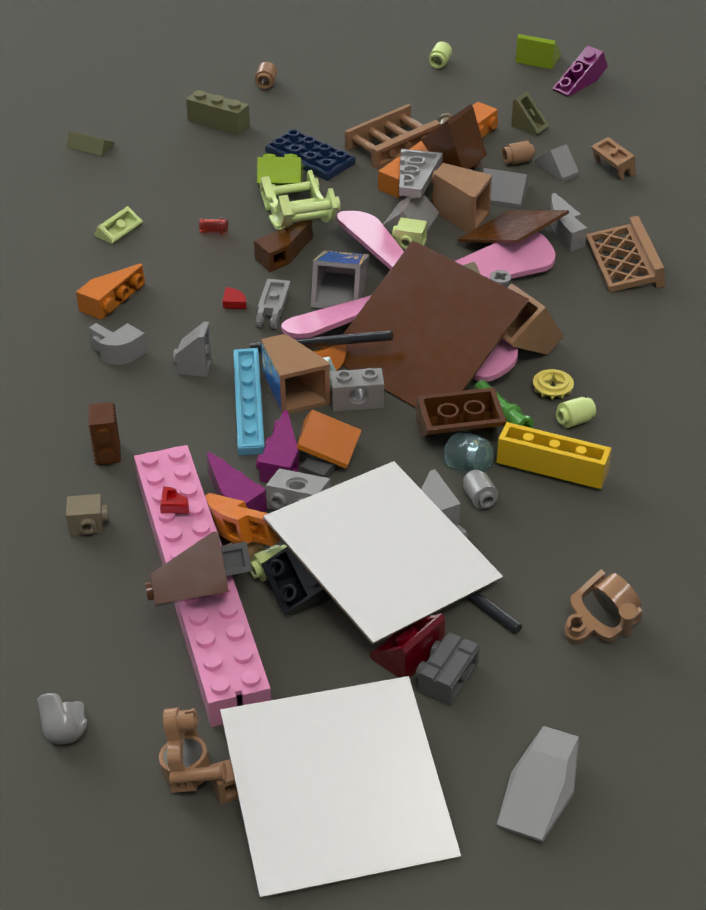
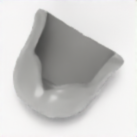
M46 693L38 697L37 703L41 728L46 740L56 745H68L77 741L85 733L87 719L85 718L84 702H62L61 697L56 693Z

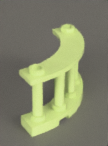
M308 170L306 182L281 186L271 184L269 176L261 177L260 192L266 211L270 210L272 215H269V220L276 230L289 228L292 222L318 218L326 223L332 222L336 217L337 211L340 210V200L338 196L335 197L333 188L328 189L326 198L321 195L318 178H314L312 170ZM307 190L311 197L310 199L290 202L288 195L278 196V200L276 198L280 194Z

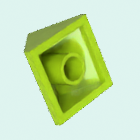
M518 34L516 63L553 69L561 56L556 41Z

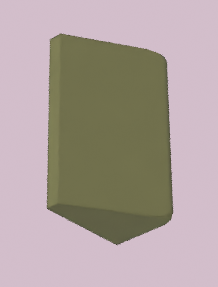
M69 132L67 139V148L98 156L104 155L115 144L112 140L80 132Z

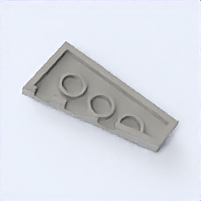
M401 149L399 196H407L409 199L421 198L431 182L433 172L439 168L443 161V153Z

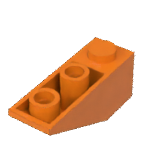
M137 264L91 279L76 291L79 311L102 320L145 284L143 264Z

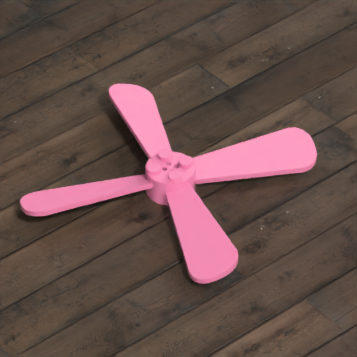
M342 211L337 214L338 224L391 270L404 251L380 220L371 214L361 211ZM536 232L519 243H494L455 262L461 265L475 262L480 274L489 279L490 274L496 270L509 272L512 279L551 269L555 263V251L548 239L539 232ZM371 296L289 318L282 323L281 331L291 338H309L345 325L355 319ZM501 338L473 379L487 382L509 372L517 362V347H513Z

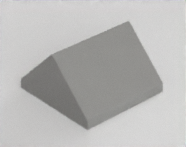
M484 168L483 173L492 175L491 204L521 208L530 186L527 174Z
M424 194L421 198L417 199L405 198L397 204L383 223V226L387 231L392 232L393 227L398 225L401 217L427 221L428 233L438 219L439 211Z

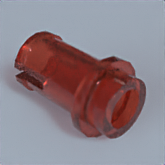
M219 217V219L201 218L199 220L200 233L212 232L223 235L228 232V220L223 217Z

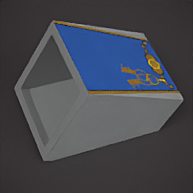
M323 250L313 260L311 307L328 308L362 298L368 279L369 255Z

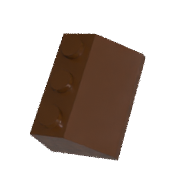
M494 387L417 396L416 420L421 437L500 428L505 426L507 422Z

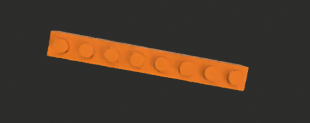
M477 102L472 106L483 138L497 128L499 121L498 109ZM422 141L409 149L428 151ZM401 155L378 171V190L397 198L401 197L399 196Z

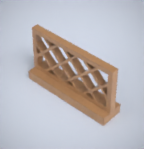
M639 216L629 217L630 224L586 234L587 243L609 292L654 283L656 288L665 286L664 266ZM625 233L628 234L625 238L617 236ZM599 239L605 240L603 243L595 242V240ZM611 242L618 243L619 245L617 247H613L609 244ZM625 246H629L633 249L631 251L624 250L623 248ZM603 251L611 253L609 256L601 255ZM617 255L625 257L623 260L615 259ZM631 259H635V260H638L639 263H638V264H634V263H630L629 261H630ZM609 264L617 266L614 270L606 268ZM623 268L632 270L629 274L621 272ZM638 272L647 274L641 277L635 276ZM615 277L623 279V281L612 283Z

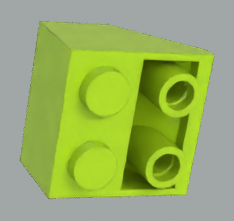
M264 154L263 157H258L257 184L259 188L261 177L267 176L270 177L271 184H275V186L301 183L303 181L301 157H297L295 154H286L284 157Z

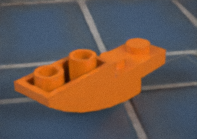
M212 493L205 495L216 530L225 539L233 543L247 542L249 544L254 541L269 546L280 542L279 536L263 519V516L268 513L248 509L245 501Z

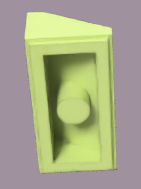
M127 206L99 225L94 236L114 244L141 225L143 221Z

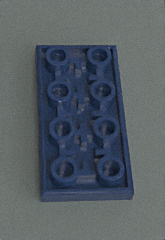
M297 129L289 130L286 134L275 138L265 146V152L274 154L276 157H284L286 154H295L297 157H301L303 170L307 172L312 170L313 175L326 181L356 164L355 157L347 154L346 151L338 150L328 143H323L312 136L300 133Z

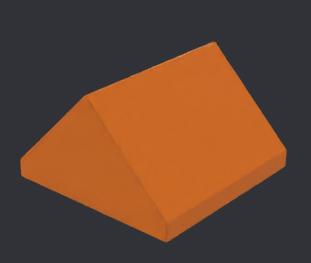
M312 409L304 419L297 449L346 469L361 429Z

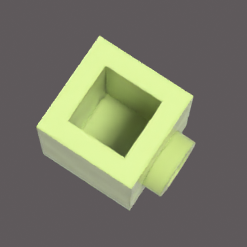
M401 217L398 225L393 227L392 237L402 250H406L412 240L425 246L427 241V221Z

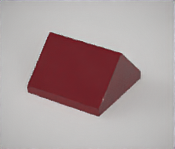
M442 613L428 616L391 635L369 656L374 662L396 677L409 676L410 678L416 673L422 661H428L435 641L441 642L444 638L446 618Z

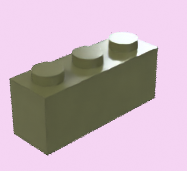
M196 90L186 98L188 121L240 135L250 127L249 104L242 103L239 100L224 98L221 95L206 93L203 90Z

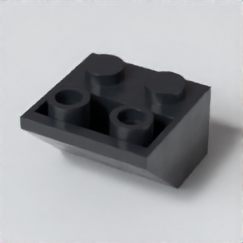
M288 547L261 564L284 613L287 615L322 605L332 599Z

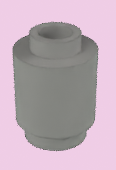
M472 470L465 475L463 488L476 508L486 509L496 503L499 492L485 472Z

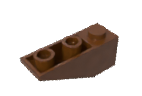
M312 220L300 221L290 225L289 228H283L254 240L255 260L269 272L289 265L313 238Z

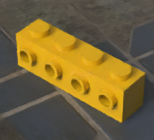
M506 422L498 438L497 463L602 489L609 470L612 448Z

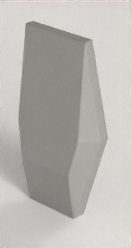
M546 726L541 728L511 771L497 821L498 828L542 843L544 842L574 795L579 751L578 736Z

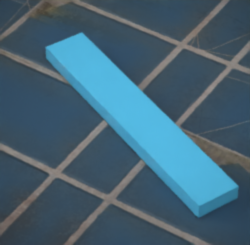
M258 348L235 349L233 352L238 456L263 454L265 447Z

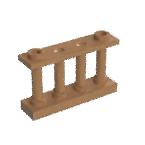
M407 104L345 130V149L348 151L361 146L371 153V166L379 169L399 157L401 149L409 150L415 146L421 139L439 127L441 123L434 120L422 125L411 118V105ZM408 125L413 130L407 132L401 127ZM392 132L396 134L397 137L391 139L385 134ZM377 139L382 143L375 146L369 141Z

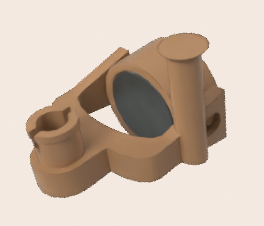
M600 569L579 590L572 594L570 604L574 614L568 617L564 633L566 639L573 644H581L593 634L600 640L609 643L613 642L620 635L630 636L633 626L642 620L643 610L641 609V601L634 589L621 576L611 573L605 578V572ZM593 591L602 609L620 624L613 628L605 626L592 616L582 599Z
M179 707L166 708L163 712V726L168 742L161 748L159 763L164 779L170 786V793L197 791V786L205 781L222 779L226 782L227 779L225 762L221 766L209 767L211 760L207 746L196 731L198 729V715L195 708L191 710H180Z

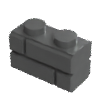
M448 632L441 642L435 641L430 651V658L427 662L422 661L416 670L415 678L418 679L419 693L431 699L434 697L436 701L447 706L451 705L479 663V645L467 639L462 640V637Z

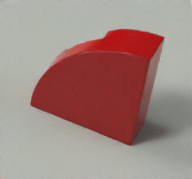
M225 287L222 301L223 308L247 309L245 295L237 289Z
M163 486L160 511L161 513L189 514L188 499L178 493L177 489Z

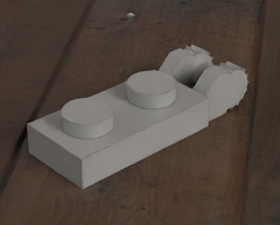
M267 279L258 304L256 327L262 328L265 315L271 316V328H278L279 319L282 317L291 289L290 281Z

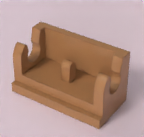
M607 137L591 146V150L594 152V159L600 163L602 158L615 167L620 179L624 180L625 170L628 171L631 177L636 175L635 156L611 138Z

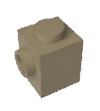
M101 494L67 496L66 518L70 536L104 533V522L109 521L108 505H102Z

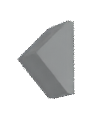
M567 144L550 150L535 160L536 165L562 182L579 175L578 168Z

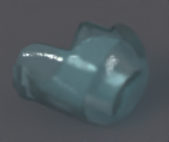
M460 431L451 436L445 445L444 458L450 468L461 469L466 472L472 470L484 472L487 468H490L493 462L494 450L487 439L469 431Z

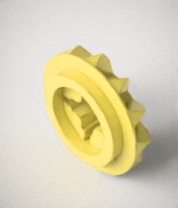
M548 369L540 371L534 376L532 386H534L536 393H541L542 397L549 396L552 400L554 397L563 399L564 395L571 394L574 381L566 372Z

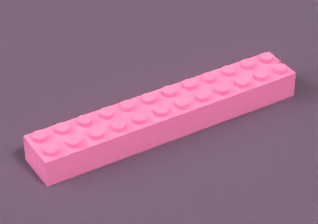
M188 445L134 456L137 481L162 565H164L211 532L217 530ZM163 486L175 488L178 493L187 497L189 514L161 513L160 502ZM232 575L226 576L229 590L227 594L174 603L211 727L223 725L220 709L237 707L236 695L242 694V705L271 701V688Z

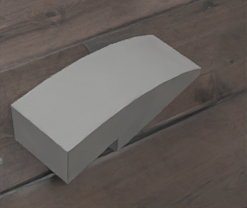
M556 193L551 194L550 210H569V214L551 224L556 237L570 252L585 247L587 227L580 222L581 214Z

